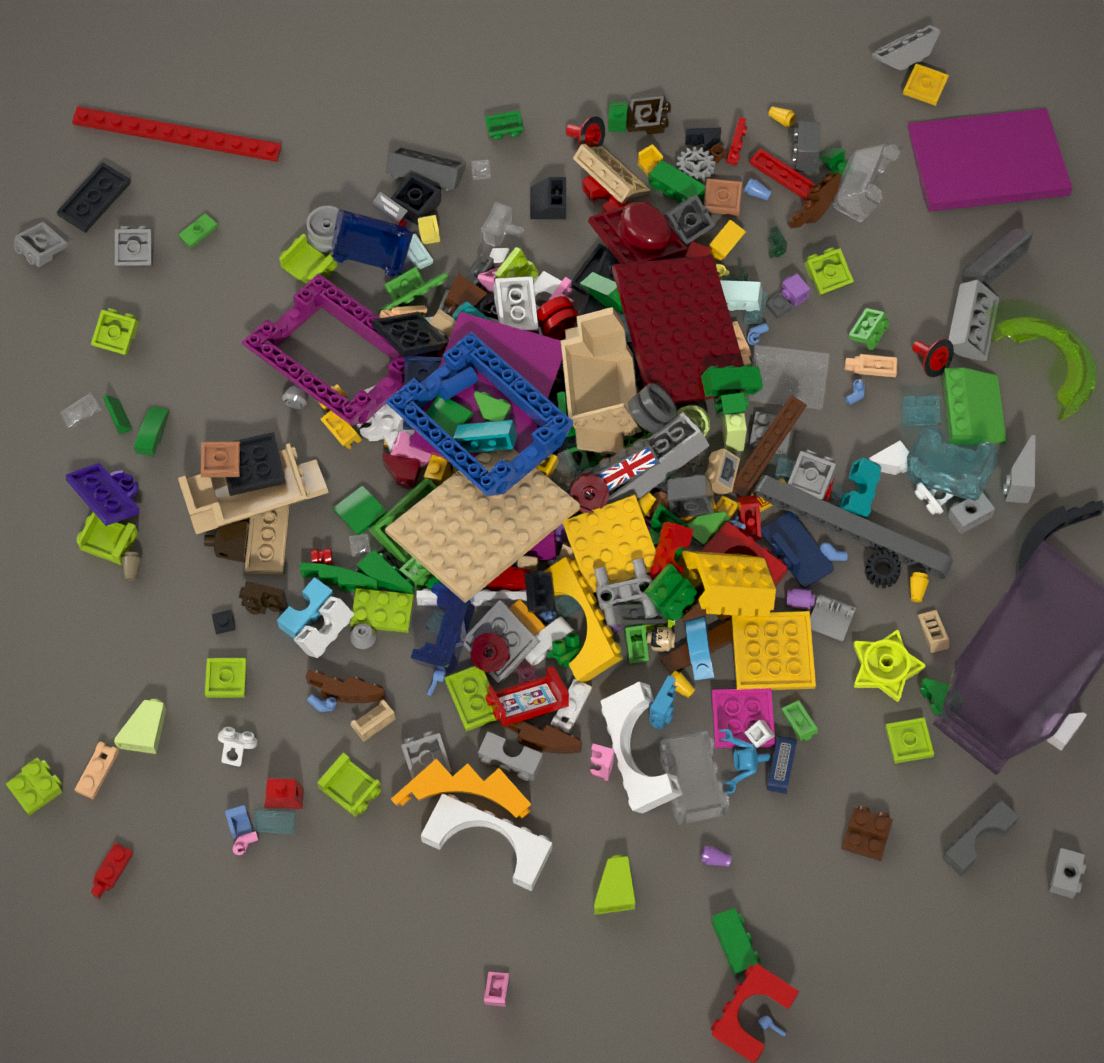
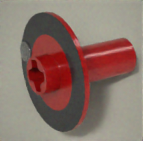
M592 116L583 123L582 127L569 124L566 128V135L579 139V147L581 144H586L589 148L602 146L605 139V125L600 117Z
M940 339L932 346L918 340L913 344L912 351L924 357L923 369L925 374L929 377H937L944 373L945 368L950 366L954 355V346L948 339Z

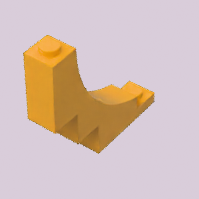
M437 759L391 798L396 806L400 804L404 806L411 799V794L421 801L442 793H468L482 796L497 803L515 819L519 816L523 819L531 811L529 809L531 803L500 768L483 781L467 763L452 777Z

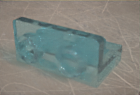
M911 395L904 397L901 404L903 426L941 425V397L927 395L925 397Z

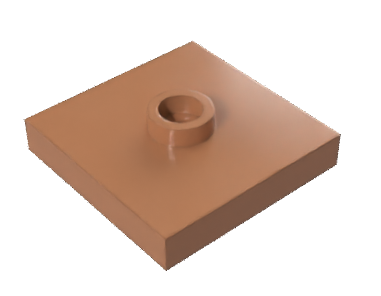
M707 178L704 206L708 208L709 213L739 216L743 182Z
M201 442V477H240V442Z

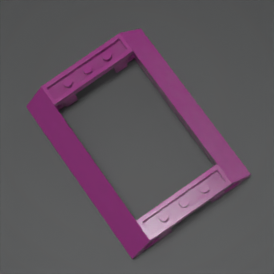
M317 274L293 296L295 305L275 323L266 319L241 344L349 425L364 424L386 404V400L404 387L405 357H402L371 326L373 320L380 317L326 278ZM320 308H323L393 359L388 364L389 374L368 393L361 389L350 402L277 348ZM427 353L417 354V355H411V356L426 357Z

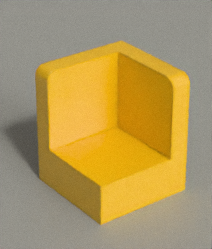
M653 144L638 153V166L649 177L650 172L660 160H663V155Z

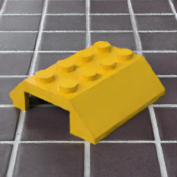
M697 551L682 552L687 568L698 569L705 591L698 600L701 609H706L707 614L720 615L722 613V615L770 617V611L774 610L776 588L764 558L741 554Z

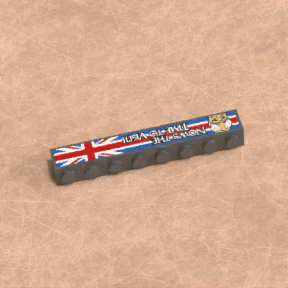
M646 438L644 440H637L633 446L627 449L619 450L611 458L601 460L598 465L585 469L582 474L600 476L607 483L608 491H611L660 464V461L649 440ZM578 476L568 478L559 487L570 495V487ZM592 489L584 492L588 498L590 495H594Z

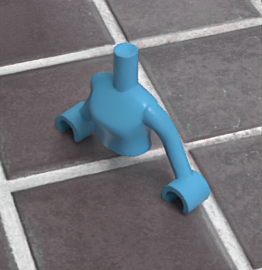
M720 729L719 732H725L726 734L725 738L720 739V741H729L739 747L746 748L734 751L736 771H746H743L731 781L723 782V784L729 785V789L723 792L731 794L736 790L735 784L756 773L758 762L770 761L771 757L769 753L758 754L753 744L733 737L729 729Z

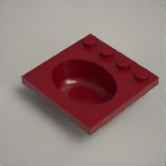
M649 200L634 202L625 207L590 216L588 219V223L620 264L667 260L684 255L687 252V247L671 229L666 217Z

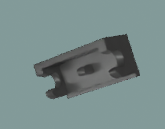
M480 254L478 261L466 276V279L481 288L483 285L479 281L478 275L494 269V259L488 257L486 261L483 258V254Z

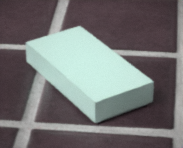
M416 233L400 241L401 247L418 271L433 264L432 257Z

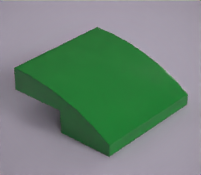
M440 395L437 396L426 412L452 438L454 437L457 425L467 424L473 415L465 407L450 399L444 400Z
M363 486L332 508L334 513L357 536L365 532L387 513L383 506Z

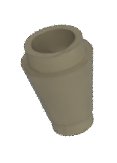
M124 553V557H122L124 580L136 581L141 562L139 553Z

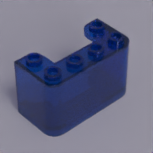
M434 582L431 592L437 596L438 607L446 611L436 644L426 642L422 648L413 649L410 658L416 664L449 673L457 667L475 610V604L472 599L464 603L445 585Z

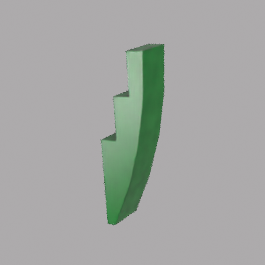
M300 563L302 578H319L320 582L324 585H338L340 592H355L356 588L378 591L377 580L359 572L325 564Z

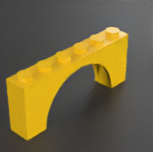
M564 557L546 569L544 573L552 572L554 596H572L579 602L585 612L587 619L586 641L580 653L569 663V666L576 680L586 683L622 660L623 657L620 653V646L612 637L613 632L604 621L605 616L596 605L597 600L595 596L587 589L589 584L586 578L581 575L577 561Z

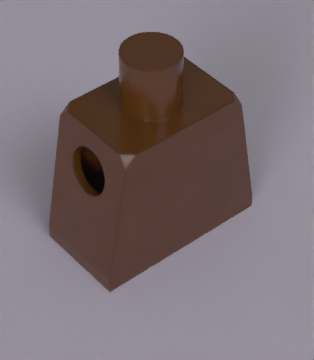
M458 273L443 303L448 308L445 313L452 316L458 306L465 302H469L473 307L477 308L484 301L487 293Z

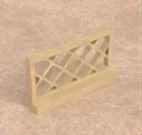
M581 144L573 157L583 169L621 204L626 203L628 198L649 195L651 191L603 146L589 148L586 144Z

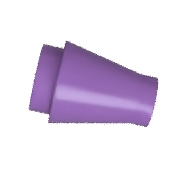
M711 845L709 847L704 846L700 861L704 862L705 865L729 867L732 855H728Z

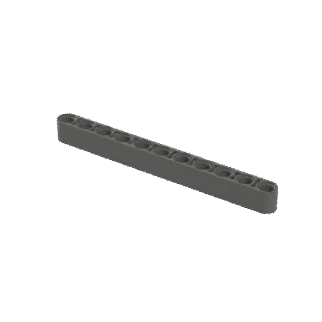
M761 476L753 491L754 496L764 498L763 500L771 503V505L787 512H792L798 517L875 551H881L882 554L884 550L887 551L888 555L892 552L894 553L893 557L897 556L899 558L898 561L936 578L945 579L953 563V559L944 553L769 476Z

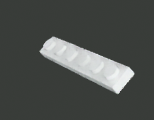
M423 589L422 591H417L418 605L494 606L499 600H503L507 606H512L521 599L527 606L526 590L511 592L509 590L490 591L483 589L466 603L450 589H443L441 591Z

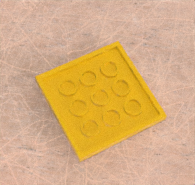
M635 495L608 504L601 509H594L592 513H583L572 517L562 523L580 568V573L589 584L587 586L589 592H596L598 585L594 570L597 568L606 567L609 584L636 578L632 561L643 558L647 574L651 572L656 550Z
M810 611L771 612L770 617L731 615L737 690L771 688V690L815 689L816 681Z

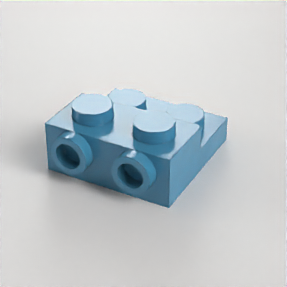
M668 675L650 707L649 722L659 730L663 729L666 723L670 724L674 717L673 711L675 706H673V701L676 697L675 691L677 686H675L676 678Z

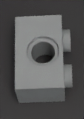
M981 491L978 494L973 493L961 503H954L950 507L948 518L961 535L990 519L995 508ZM966 510H972L974 513H969Z
M1060 848L1057 853L1049 892L1073 898L1076 893H1080L1083 882L1080 881V875L1084 874L1087 862H1084L1085 854ZM1064 871H1071L1073 873V877L1066 876Z

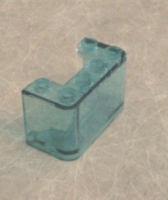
M925 424L907 456L908 478L915 484L921 482L925 487L976 501L980 498L997 465V445L990 442H982L979 444L977 452L943 442V435L940 429Z

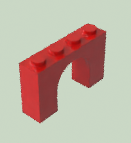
M726 522L700 551L726 554L741 553L764 558L775 587L787 574L788 567L783 564L781 559L775 558L767 548L759 546L751 536H746L739 527L734 524L731 525L729 522Z
M757 963L754 966H749L744 975L747 977L743 984L739 983L733 992L736 996L732 1002L727 1001L722 1009L724 1015L721 1020L716 1019L711 1027L713 1031L711 1035L752 1063H756L766 1045L742 1028L739 1020V1011L743 1002L754 995H766L785 1008L790 1009L800 991Z

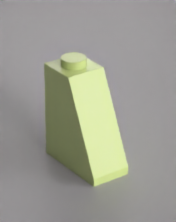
M744 413L728 414L720 417L724 449L729 452L744 451L747 430Z
M158 699L144 700L115 737L116 747L118 749L156 754L166 714L164 703Z

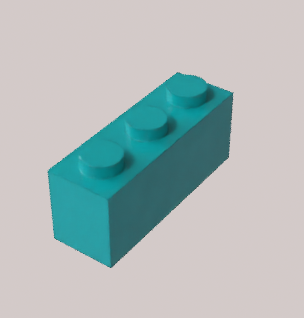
M513 420L457 425L453 439L468 453L510 450L514 448L517 433Z

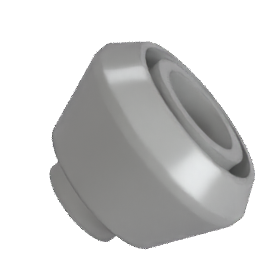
M297 385L289 387L282 396L284 404L288 407L302 409L307 405L306 392Z
M358 624L350 633V641L358 649L370 648L376 641V632L373 627L367 624Z

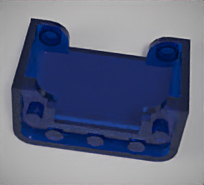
M339 209L330 256L336 262L343 263L344 260L348 261L349 259L380 267L385 270V274L390 276L401 275L413 232L398 224Z

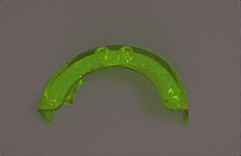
M1033 317L1013 318L995 326L991 339L993 342L1003 336L1012 338L1016 344L1041 337L1053 343L1062 352L1068 371L1066 381L1057 393V400L1063 406L1058 417L1059 421L1072 415L1086 404L1096 384L1097 370L1091 351L1075 333L1053 322Z

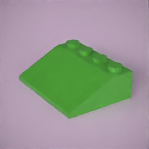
M945 368L942 385L949 445L1006 443L998 375L967 368Z
M430 478L422 480L369 529L377 541L403 565L412 556L386 534L385 528L437 488Z

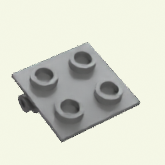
M820 594L810 617L811 630L843 642L856 608Z

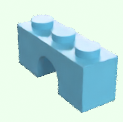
M315 577L302 591L304 600L309 603L308 608L303 611H297L289 606L277 620L279 628L294 639L306 625L310 626L313 622L315 623L319 620L321 613L318 610L330 596L334 597L333 591Z

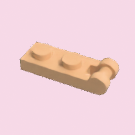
M100 741L74 789L75 792L94 800L118 755L119 749L115 747L110 748L106 746V743ZM103 753L108 755L106 760L101 758Z

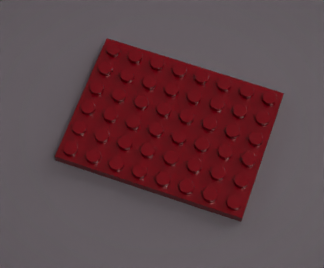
M713 255L614 264L612 271L644 387L649 383L658 385L670 396L674 404L716 399L719 397H705L701 375L707 368L712 366H718V368L731 365L742 367L744 362Z

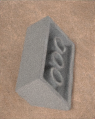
M979 280L960 284L948 340L952 342L954 353L958 356L987 361L999 297Z

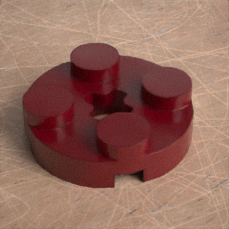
M580 474L570 487V496L580 504L579 511L592 513L594 512L592 510L601 509L606 505L609 499L607 483L600 476ZM592 489L594 495H590L589 498L586 497L584 492Z
M483 633L472 644V651H470L471 661L476 668L484 672H497L510 660L509 645L498 634ZM488 648L494 650L492 657L486 656Z

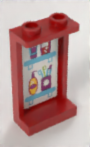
M554 666L546 668V676L496 692L492 686H488L487 695H485L487 705L492 707L493 715L496 720L500 721L502 727L569 706V692Z

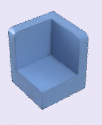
M245 805L225 811L233 839L253 832Z

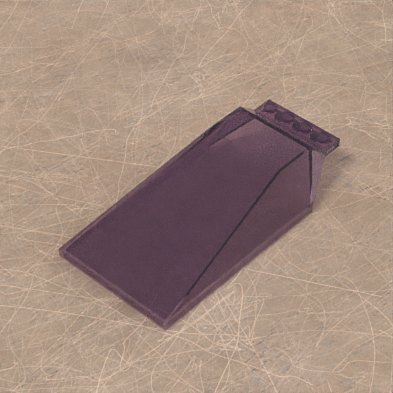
M1043 540L957 658L943 709L933 722V725L995 775L1000 773L1009 759L1054 736L1104 662V588Z

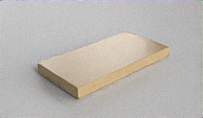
M291 505L250 517L245 573L284 575Z

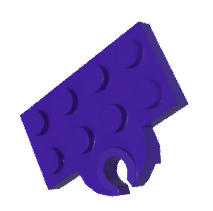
M96 463L66 474V481L105 526L139 514V507L133 501L138 494V482H133V477L124 473V470L109 474L100 463Z

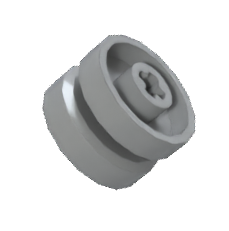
M321 206L309 214L306 223L311 245L323 253H333L342 249L348 240L346 217L343 212L336 207Z

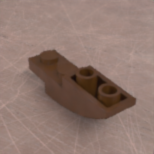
M840 173L826 174L822 178L823 181L811 188L812 191L806 195L809 201L803 204L801 210L793 213L792 218L787 222L790 229L801 227L805 223L817 222L823 216L839 188L842 177Z
M308 670L305 676L307 684L321 688L323 698L334 697L338 702L372 703L385 700L386 697L385 689L376 683H372V685L366 683L360 677L352 678L348 676L344 683L342 679L338 677L330 678L318 670Z
M524 720L504 726L518 734V743L539 751L571 754L579 753L582 750V742L578 737L574 735L569 736L556 726L546 725L542 731L539 726L535 724L530 725L524 722Z

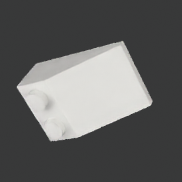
M533 278L495 279L493 290L499 323L525 331H538Z

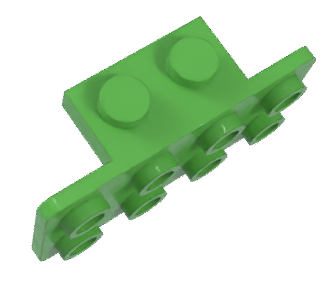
M417 268L410 269L384 284L392 301L377 309L380 313L382 310L387 309L391 311L392 308L399 307V304H407L415 299L414 295L418 296L430 291V286L441 285L446 282L445 278L449 275L447 273L439 274L424 283Z

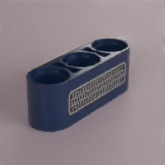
M777 736L767 785L768 791L787 794L797 739Z

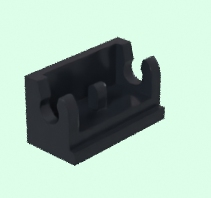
M544 571L525 573L528 612L542 614L556 611L552 572L544 573Z

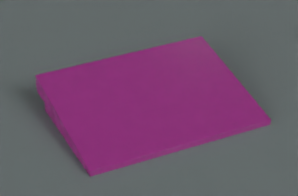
M1047 108L907 124L923 199L926 200L928 212L1064 197L1071 194L1073 187Z
M459 313L445 352L467 334L473 332L547 399L549 398L563 359L560 340L466 313ZM444 357L442 358L439 367H441L445 363ZM472 367L477 374L478 382L453 396L450 400L473 413L467 424L484 423L475 401V391L479 393L485 392L490 394L492 398L497 400L504 399L509 402L512 413L508 420H513L517 433L513 449L520 454L532 444V433L537 430L538 424ZM437 396L424 406L423 411L425 413L431 407ZM414 431L409 444L410 447L444 458L420 434ZM481 452L469 453V454H471V455L475 458V457H476L477 455H479Z

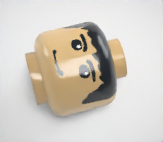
M654 626L652 632H648L647 643L651 644L653 651L669 652L671 648H674L676 633L673 632L672 628Z

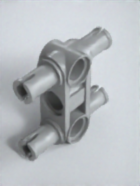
M643 558L632 561L636 576L633 580L609 584L606 567L594 570L598 585L596 587L600 609L604 611L609 627L616 626L613 607L616 605L640 601L643 604L645 618L657 616L654 604L639 589L643 584L649 586L652 583L650 575H647ZM604 593H609L612 598L610 601H603L601 596Z

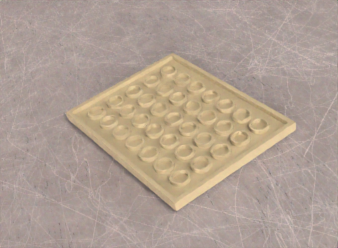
M514 449L481 452L475 459L489 472L502 458L509 463L519 453ZM536 467L506 493L494 496L484 495L460 471H457L385 528L387 535L466 603L580 509V504Z

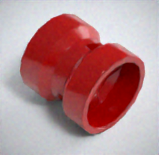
M325 548L324 550L311 549L312 563L332 566L331 548Z

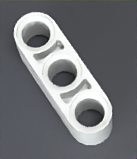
M563 617L557 618L535 635L541 642L525 659L531 666L537 665L547 657V652L552 650V641L561 639L566 642V635L575 633V630Z

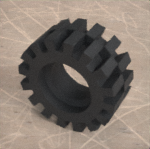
M885 550L883 554H881V551H877V554L873 553L868 558L865 575L867 574V580L870 579V584L876 583L875 587L879 588V585H882V588H886V585L891 587L893 583L897 582L901 573V562H898L899 558L897 556L893 557L894 553L891 552L888 555ZM878 564H886L890 567L891 571L887 575H881L876 571V566Z

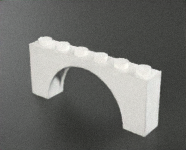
M637 682L601 700L602 714L606 718L607 731L611 736L612 748L618 759L617 765L623 776V786L629 797V806L632 811L645 813L683 795L677 776L666 773L661 776L649 777L637 767L633 760L630 747L633 727L642 712L654 702L650 685L642 682Z
M442 793L421 834L422 842L440 850L453 834L465 828L480 826L494 829L504 835L515 850L517 865L513 875V883L532 891L552 851L550 839L543 835H534L526 827L519 828L514 826L513 822L503 818L501 820L496 818L495 814L485 810L483 812L478 810L474 804L469 802L465 804L454 795L448 794L447 796Z

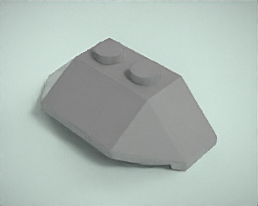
M929 25L924 29L916 30L879 48L872 54V58L898 70H905L910 65L921 62L923 58L930 55L940 34V29Z

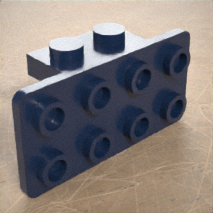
M792 512L785 513L761 528V534L769 543L772 551L788 567V570L802 588L811 586L833 572L834 566L821 552L818 545Z

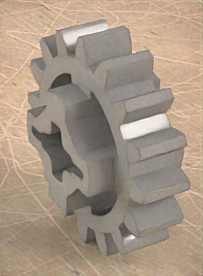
M693 147L692 151L686 148V153L681 152L680 157H677L676 169L697 181L701 180L704 183L705 177L710 179L711 174H714L715 161H713V155L709 156V151L703 152L702 147L699 150Z

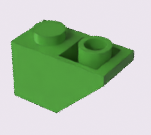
M475 391V401L484 422L506 421L509 419L512 413L509 402L504 399L497 400L492 398L490 394L485 392L479 393Z

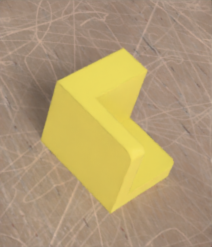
M436 215L418 218L422 244L440 242Z

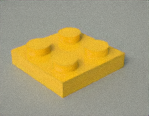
M915 64L903 94L936 106L949 75Z

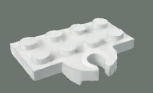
M375 386L365 389L364 391L368 393ZM385 404L366 422L370 423L371 426L361 428L360 434L369 439V441L384 439L391 452L394 440L398 438L400 431L413 435L415 430H404L403 419ZM357 424V428H360L363 424Z

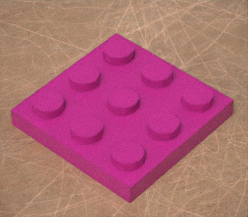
M771 688L712 690L715 748H742L729 741H720L726 735L725 732H719L720 729H729L733 737L751 744L753 743L744 732L758 720H764L774 733ZM775 736L760 747H775Z

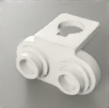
M920 482L916 485L917 490L914 491L920 500L925 499L928 501L926 507L932 515L943 513L944 511L941 506L953 497L952 492L943 482H940L930 491ZM942 489L946 492L945 498L935 500L934 497L937 490Z
M225 727L218 734V740L224 743L222 762L240 767L244 748L253 749L257 746V739L252 732L238 733L232 727ZM232 748H236L235 752L238 755L236 760H231L227 755L228 751Z

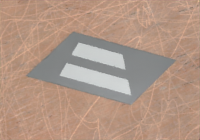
M381 192L378 193L371 203L398 223L407 212L406 209Z

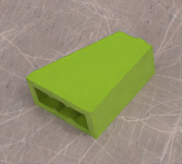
M614 855L607 860L594 903V915L635 909V897L628 856Z

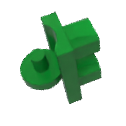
M569 633L566 635V643L561 639L552 641V650L547 652V658L553 657L557 659L559 665L569 668V663L580 653L584 644L579 643V635Z

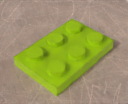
M356 588L352 610L354 616L350 622L351 627H355L358 624H367L375 630L409 633L414 594Z
M473 666L444 677L466 732L496 721L493 709L487 705L485 699L487 687L490 684L484 671Z

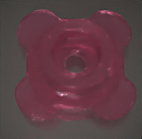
M529 666L528 668L519 667L516 670V673L519 675L518 684L537 679L535 677L536 668L534 666Z

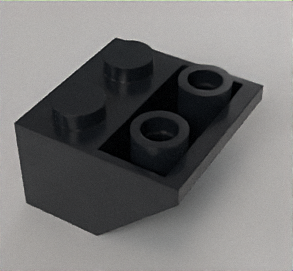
M547 177L530 187V219H566V177Z

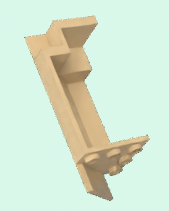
M611 307L577 316L578 327L565 330L566 339L561 341L568 417L574 423L577 449L616 455L619 450L625 449L624 436H633L636 433L642 432V429L630 413L628 401L637 394L633 353L627 345L625 325L614 308Z
M290 443L286 444L285 450L279 451L286 484L234 496L229 495L225 477H201V474L186 478V476L179 477L178 480L195 533H203L329 493L317 460L296 465L298 456L295 447H291Z

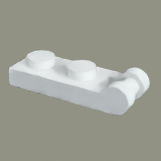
M574 679L568 690L569 706L558 710L550 726H556L562 729L563 733L569 735L592 690V686ZM565 718L568 720V722L565 723L561 721V719Z

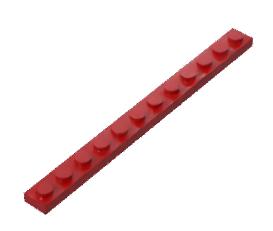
M77 106L72 119L73 125L278 162L282 149L281 143Z

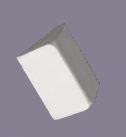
M508 248L492 249L489 257L494 259V267H499L510 255V250Z
M758 720L744 732L756 748L775 736L764 720Z

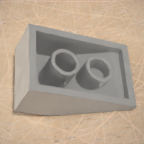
M1031 435L1014 463L1010 474L1006 475L1002 488L1005 502L1029 503L1035 488V435Z

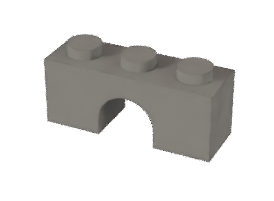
M487 732L478 751V759L487 766L494 765L499 767L502 772L517 774V777L522 780L528 781L529 779L534 781L543 761V753L524 746L520 755L509 757L504 753L506 739Z

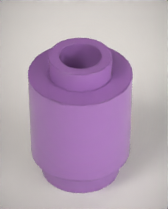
M788 590L787 606L810 610V606H814L815 594H811L812 590Z

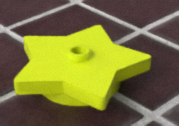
M899 630L894 631L883 640L876 642L855 641L853 644L861 664L854 687L879 688L896 702L900 701L905 681L924 670L926 666L908 653L903 645Z

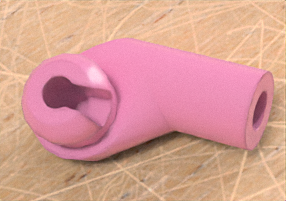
M256 831L237 837L233 845V852L236 855H243L249 843L258 841Z

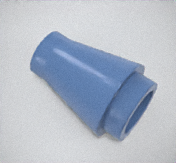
M751 178L744 190L747 192V195L766 201L772 193L771 190L766 188L757 179L753 180Z

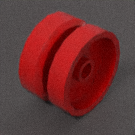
M566 296L555 297L544 303L536 311L538 327H541L543 335L560 341L566 338L565 330L574 327L579 315L573 309V304Z

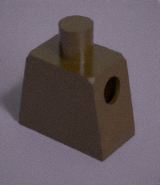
M236 522L216 528L215 535L204 536V546L214 547L215 555L218 558L245 563L249 533L248 522Z

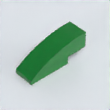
M150 407L134 444L136 454L155 456L158 443L160 444L170 412L169 409Z

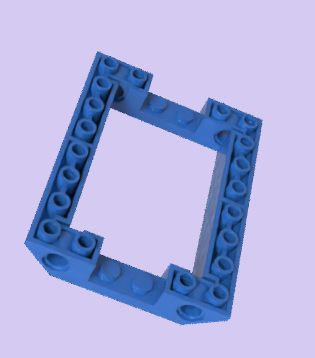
M470 332L443 354L445 363L421 383L413 378L385 402L484 495L494 496L506 493L563 444L574 423L473 332ZM468 367H474L540 426L532 433V444L509 463L502 458L489 472L421 410L422 407L438 395L441 383Z

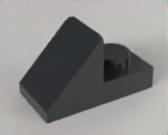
M721 127L690 128L685 130V145L703 144L704 152L711 149L713 145H716L721 140Z

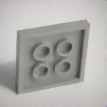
M499 600L460 641L469 652L472 651L474 640L483 633H495L507 641L511 655L510 660L499 671L489 673L498 683H502L541 642L503 600ZM488 648L486 656L492 657L494 650Z

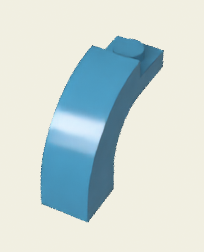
M706 615L685 621L694 679L714 678Z

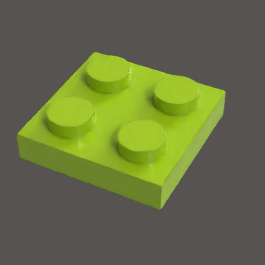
M207 658L205 697L245 698L247 659Z
M925 717L885 725L894 764L934 757Z

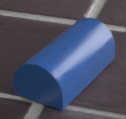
M472 367L459 372L441 383L438 394L444 400L452 398L478 382L476 372Z

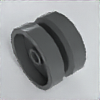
M654 383L646 385L640 391V394H636L628 401V407L634 419L641 427L651 433H656L664 426L665 422H669L677 414L675 404L670 396Z

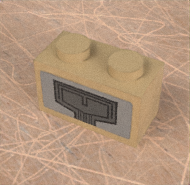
M724 448L711 452L708 468L705 473L712 491L719 496L732 492L740 462L739 457Z

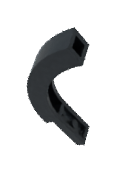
M1102 500L1098 502L1091 501L1083 507H1073L1066 511L1064 506H1061L1047 513L1031 528L1021 546L1016 563V586L1022 604L1040 598L1043 592L1036 565L1038 550L1044 541L1062 528L1102 515L1104 510Z

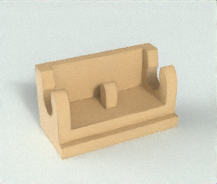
M381 700L378 706L357 721L353 720L350 725L364 742L394 721L395 713L384 700Z

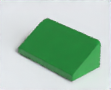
M104 395V402L118 433L123 434L132 430L120 400Z

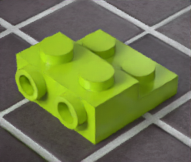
M515 247L494 275L497 279L532 277L534 281L539 273L534 264L527 261L522 250Z
M834 247L823 251V255H811L807 257L808 260L804 263L810 280L813 279L819 296L854 282L841 248L834 250Z
M108 308V311L101 310L91 345L127 356L131 341L135 339L140 322L136 320V316L125 313V316L119 315V311Z
M38 757L21 768L22 772L6 783L9 790L29 816L62 793L59 787L62 784L56 775H50L48 771L51 768L45 760L40 761Z

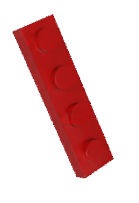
M761 148L750 159V165L805 201L809 200L806 195L812 191L811 188L816 185L815 183Z

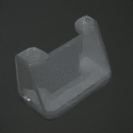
M885 143L856 150L850 156L839 188L832 201L834 208L861 223L879 205L882 198L881 190L872 184L877 171L882 173L891 161L898 158L902 148L894 143Z

